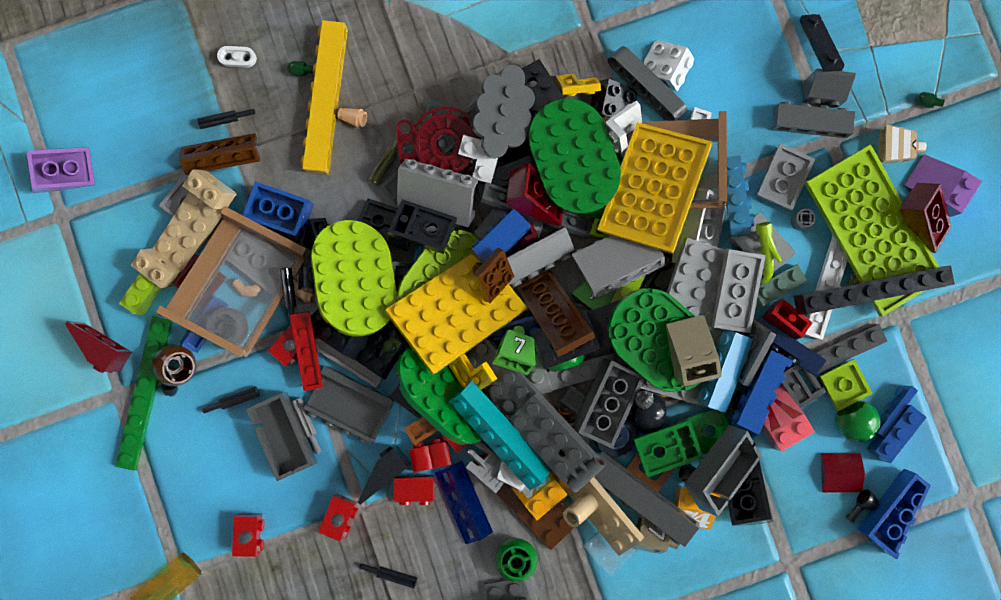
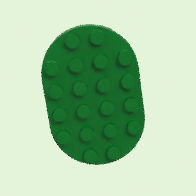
M560 99L544 106L532 121L529 131V147L547 196L556 206L573 214H588L600 210L616 194L621 178L619 161L602 117L592 106L576 99Z
M642 288L634 290L621 298L612 310L608 322V337L615 353L649 383L663 391H687L699 384L683 386L675 382L665 325L666 323L695 316L670 294L658 289Z
M412 347L407 348L400 355L396 364V375L399 376L401 384L399 389L406 401L451 441L462 445L465 443L477 444L483 439L449 403L462 388L449 365L432 375ZM482 389L481 391L492 402L491 397Z

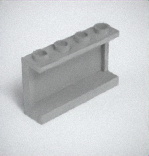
M405 159L398 168L397 207H399L403 199L457 218L456 224L469 227L475 217V210H472L474 189L478 184V179L470 175L453 172L452 170L438 168L431 164L420 163L413 159Z
M612 235L603 240H597L586 248H580L572 254L574 263L578 266L588 283L594 299L665 266V258L661 250Z

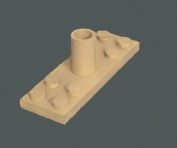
M553 470L550 471L560 486L574 501L563 512V517L570 526L578 527L588 518L619 556L644 538L595 477L578 492H574L568 487L567 483L564 484Z

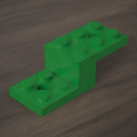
M710 409L666 425V428L634 438L633 441L646 477L648 478L703 459V454L709 452L710 448L729 425L725 413ZM709 425H712L715 430L712 436L705 434V428ZM657 446H661L664 449V454L661 457H656L653 453Z

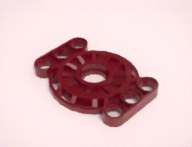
M442 106L427 111L415 124L408 119L399 121L396 125L400 165L405 159H413L420 163L431 164L459 174V171L468 165L470 168L462 173L467 175L475 168L477 159L472 163V158L459 155L458 153L463 135L479 139V136L473 132L471 124L469 125L466 122L469 119L472 123L473 118L461 109ZM438 110H449L448 113L438 115L436 113ZM453 111L463 114L465 116L464 119L454 115ZM432 113L433 117L425 122L421 121L426 115ZM402 123L410 125V132L408 134L400 131ZM448 134L454 138L456 144L452 152L443 153L438 149L437 140L441 135ZM405 142L412 144L413 150L411 153L403 151L402 146Z

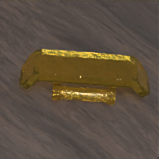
M183 552L133 594L130 600H173L202 575V571L191 557Z

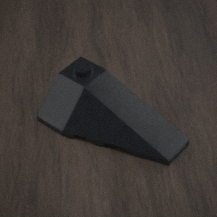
M760 460L732 499H729L728 508L732 526L774 522Z

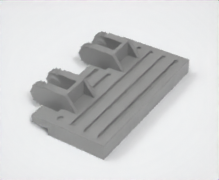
M500 410V412L509 420L510 418L503 412V410ZM480 441L475 446L486 454L485 458L482 459L475 451L468 449L466 453L479 465L477 466L470 461L465 468L495 494L504 484V482L496 479L502 460L492 449H489L490 446L487 443L483 444Z

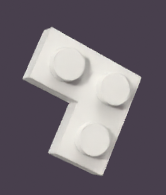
M463 135L458 154L477 159L473 177L480 181L491 183L498 158H489L483 153L481 148L482 139Z

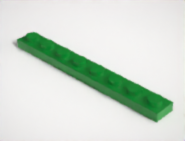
M152 316L115 467L132 471L137 470L158 385V380L152 371V361L155 354L161 348L168 345L173 324L169 319Z

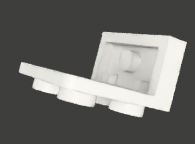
M656 40L643 63L659 79L665 80L671 90L678 92L680 86L685 81L688 70L693 66L694 57L688 47Z
M638 101L628 104L622 111L612 115L606 121L607 131L615 153H619L622 157L625 156L628 148L626 135L635 129L637 122L642 123L641 109Z

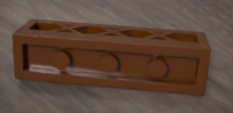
M256 134L181 147L179 162L185 175H189L193 169L212 171L259 162L260 155L256 147Z

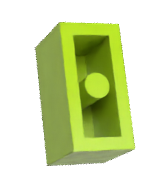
M139 273L119 304L133 314L144 315L162 288Z

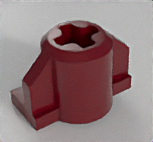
M532 222L529 223L531 225L529 231L517 242L520 250L539 241Z

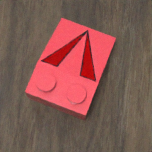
M780 384L774 391L777 394L775 401L770 407L767 406L766 408L770 412L762 429L774 450L783 451L815 431L805 414L783 385Z

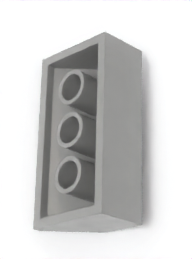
M566 227L507 258L515 276L508 283L512 289L522 284L521 280L526 277L530 280L539 275L538 271L542 269L547 271L556 266L555 262L559 260L564 262L573 257L572 253H574L575 249Z

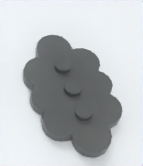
M508 65L501 71L500 75L493 74L484 79L481 85L483 94L475 102L478 114L473 117L471 126L473 132L482 138V151L489 158H500L506 153L507 148L520 146L525 140L526 133L524 128L531 122L529 109L534 105L535 96L533 91L524 85L525 74L517 65Z

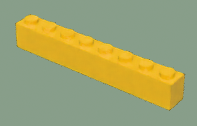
M322 20V25L318 28V38H320V41L315 49L317 63L313 65L315 78L314 82H311L310 87L312 100L308 102L310 116L306 119V130L308 131L307 137H304L303 140L305 154L301 157V167H303L306 173L329 175L348 32L346 24L342 22Z

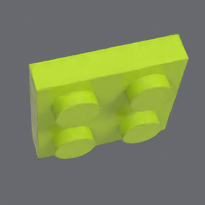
M851 359L818 376L836 411H840L873 394L855 359Z

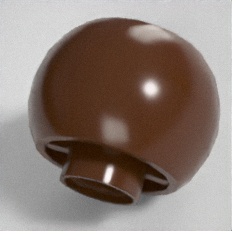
M177 344L161 348L155 354L152 361V371L157 380L164 385L173 387L187 383L193 377L197 367L195 356L191 350ZM180 357L184 358V365ZM174 359V365L168 368V363Z

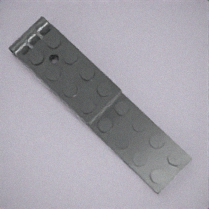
M487 337L465 353L474 369L487 362L497 377L495 381L483 388V390L510 418L508 421L564 484L567 483L572 491L578 492L606 466L604 460L594 452L522 373L492 364L498 347Z

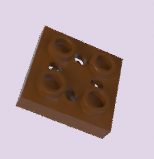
M497 248L483 264L477 262L472 268L473 277L483 299L490 304L515 277L506 254L501 248Z

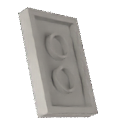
M780 143L756 196L785 210L792 211L815 159Z

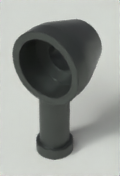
M864 489L856 498L857 505L845 517L854 523L863 509L875 511L879 507L880 502L871 490Z

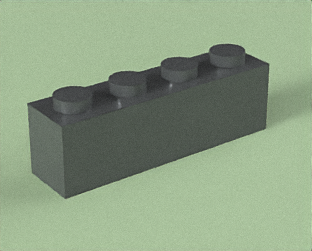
M784 101L780 102L773 109L772 130L848 138L854 132L855 111H849L848 108L830 109L829 106L811 107L810 104L806 103L792 105L791 102Z

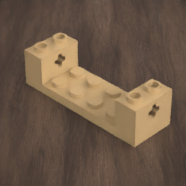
M194 169L191 171L182 185L190 192L154 247L152 249H141L131 263L133 268L160 288L174 286L172 282L199 252L222 217L220 212L223 207L228 208L237 194L208 171Z

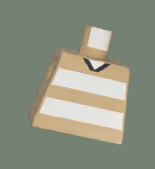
M886 125L879 129L878 158L882 165L909 162L916 158L917 153H925L927 144L926 142L917 141L916 131L892 125Z

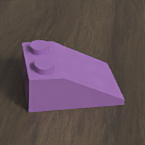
M89 147L26 151L32 193L55 192L95 185Z
M924 154L903 187L911 191L917 182L940 184L948 215L953 217L963 213L982 181L965 170Z

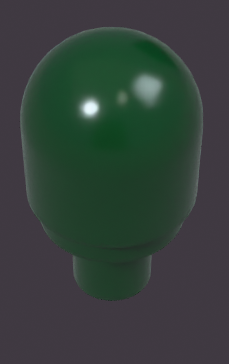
M292 61L287 67L289 74L292 76L303 77L307 73H313V65H307L303 61Z
M921 92L916 97V104L924 108L943 107L945 102L944 99H939L937 95L929 92Z

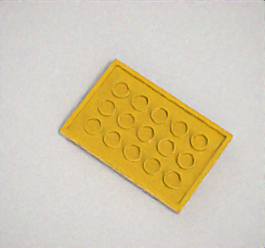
M637 122L620 167L621 178L618 190L606 205L597 230L673 254L710 153L712 141Z
M472 254L385 310V313L432 375L527 310L525 304L509 284L491 304L484 301L472 272L473 266L476 265L475 263L481 262Z

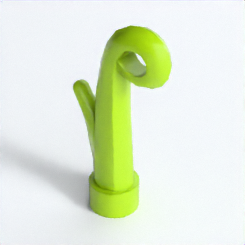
M761 222L755 225L762 255H765L762 271L764 277H761L760 284H765L771 280L774 272V258L777 262L782 261L772 238L771 222Z

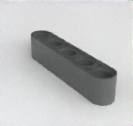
M621 46L608 58L609 66L665 121H676L686 112L687 107L685 103L627 47Z

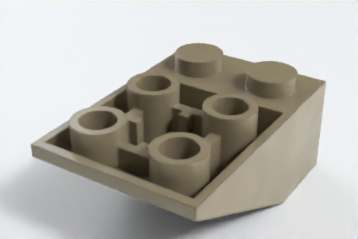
M704 315L665 324L675 382L688 386L722 377L719 356Z

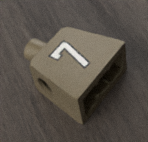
M638 517L636 528L644 538L633 546V549L657 554L666 552L668 546L678 549L679 545L672 542L668 534L656 530L653 526L654 524L648 519L643 520Z

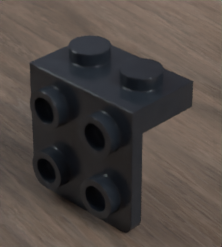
M608 78L599 81L601 83V91H595L592 95L590 106L601 117L610 118L612 115L622 111L628 104L635 102L637 93L634 89Z

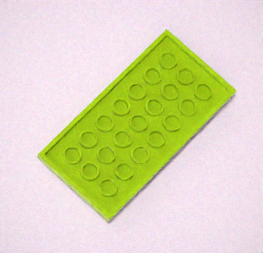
M871 145L864 147L804 183L859 282L939 267L931 251L904 222L903 215L900 212L903 201ZM924 291L871 301L879 317L885 316Z

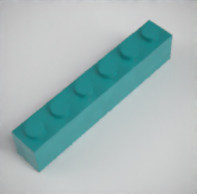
M473 381L462 387L449 403L529 490L541 485L552 469Z

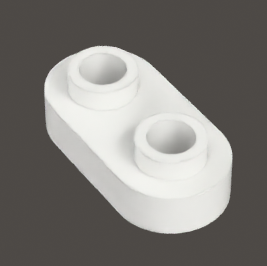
M224 46L217 53L218 60L226 67L249 68L257 60L256 54L249 47ZM231 55V59L226 60V57ZM247 56H250V59L248 61H245V58Z

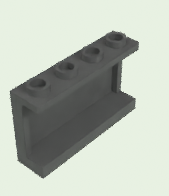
M324 366L321 371L323 388L314 389L308 403L303 407V409L307 410L306 414L314 418L319 416L324 419V423L332 427L334 425L341 427L340 431L347 435L353 433L359 436L358 440L365 444L375 442L395 401L328 366Z

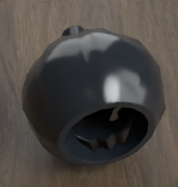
M649 391L653 394L654 400L647 409L639 408L634 400L628 416H631L634 426L642 433H652L660 430L666 423V404L664 398L659 393Z

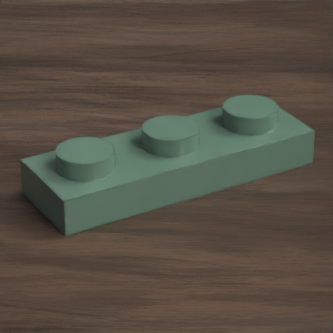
M799 265L792 266L771 278L769 282L760 285L757 297L759 307L765 306L807 281Z

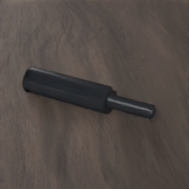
M255 109L241 112L233 110L197 118L200 129L239 121L238 118L254 115L256 111Z
M285 267L280 269L284 305L285 308H288L290 320V314L294 313V308L297 306L292 268Z
M257 386L221 398L218 403L202 408V412L205 414L219 408L224 410L260 397L259 389Z
M363 563L359 566L361 570L377 574V578L413 589L416 587L418 577L382 566L375 568Z

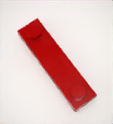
M310 311L290 314L303 390L323 388Z

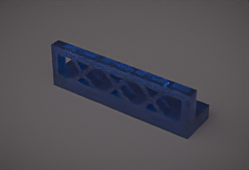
M463 461L435 472L465 544L480 541L493 533ZM444 473L447 474L449 478V483L445 481V478L443 476ZM452 492L456 494L457 501L453 499ZM460 510L464 513L465 519L461 517ZM467 528L472 531L474 537L470 538Z

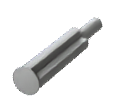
M302 397L297 398L291 404L306 438H310L316 454H319L321 449L314 435L317 432L310 416L306 414L307 410L303 409L304 402Z

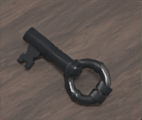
M661 250L663 255L669 258V262L666 266L651 272L642 288L661 290L660 287L655 286L654 280H656L661 271L668 270L673 266L672 253Z

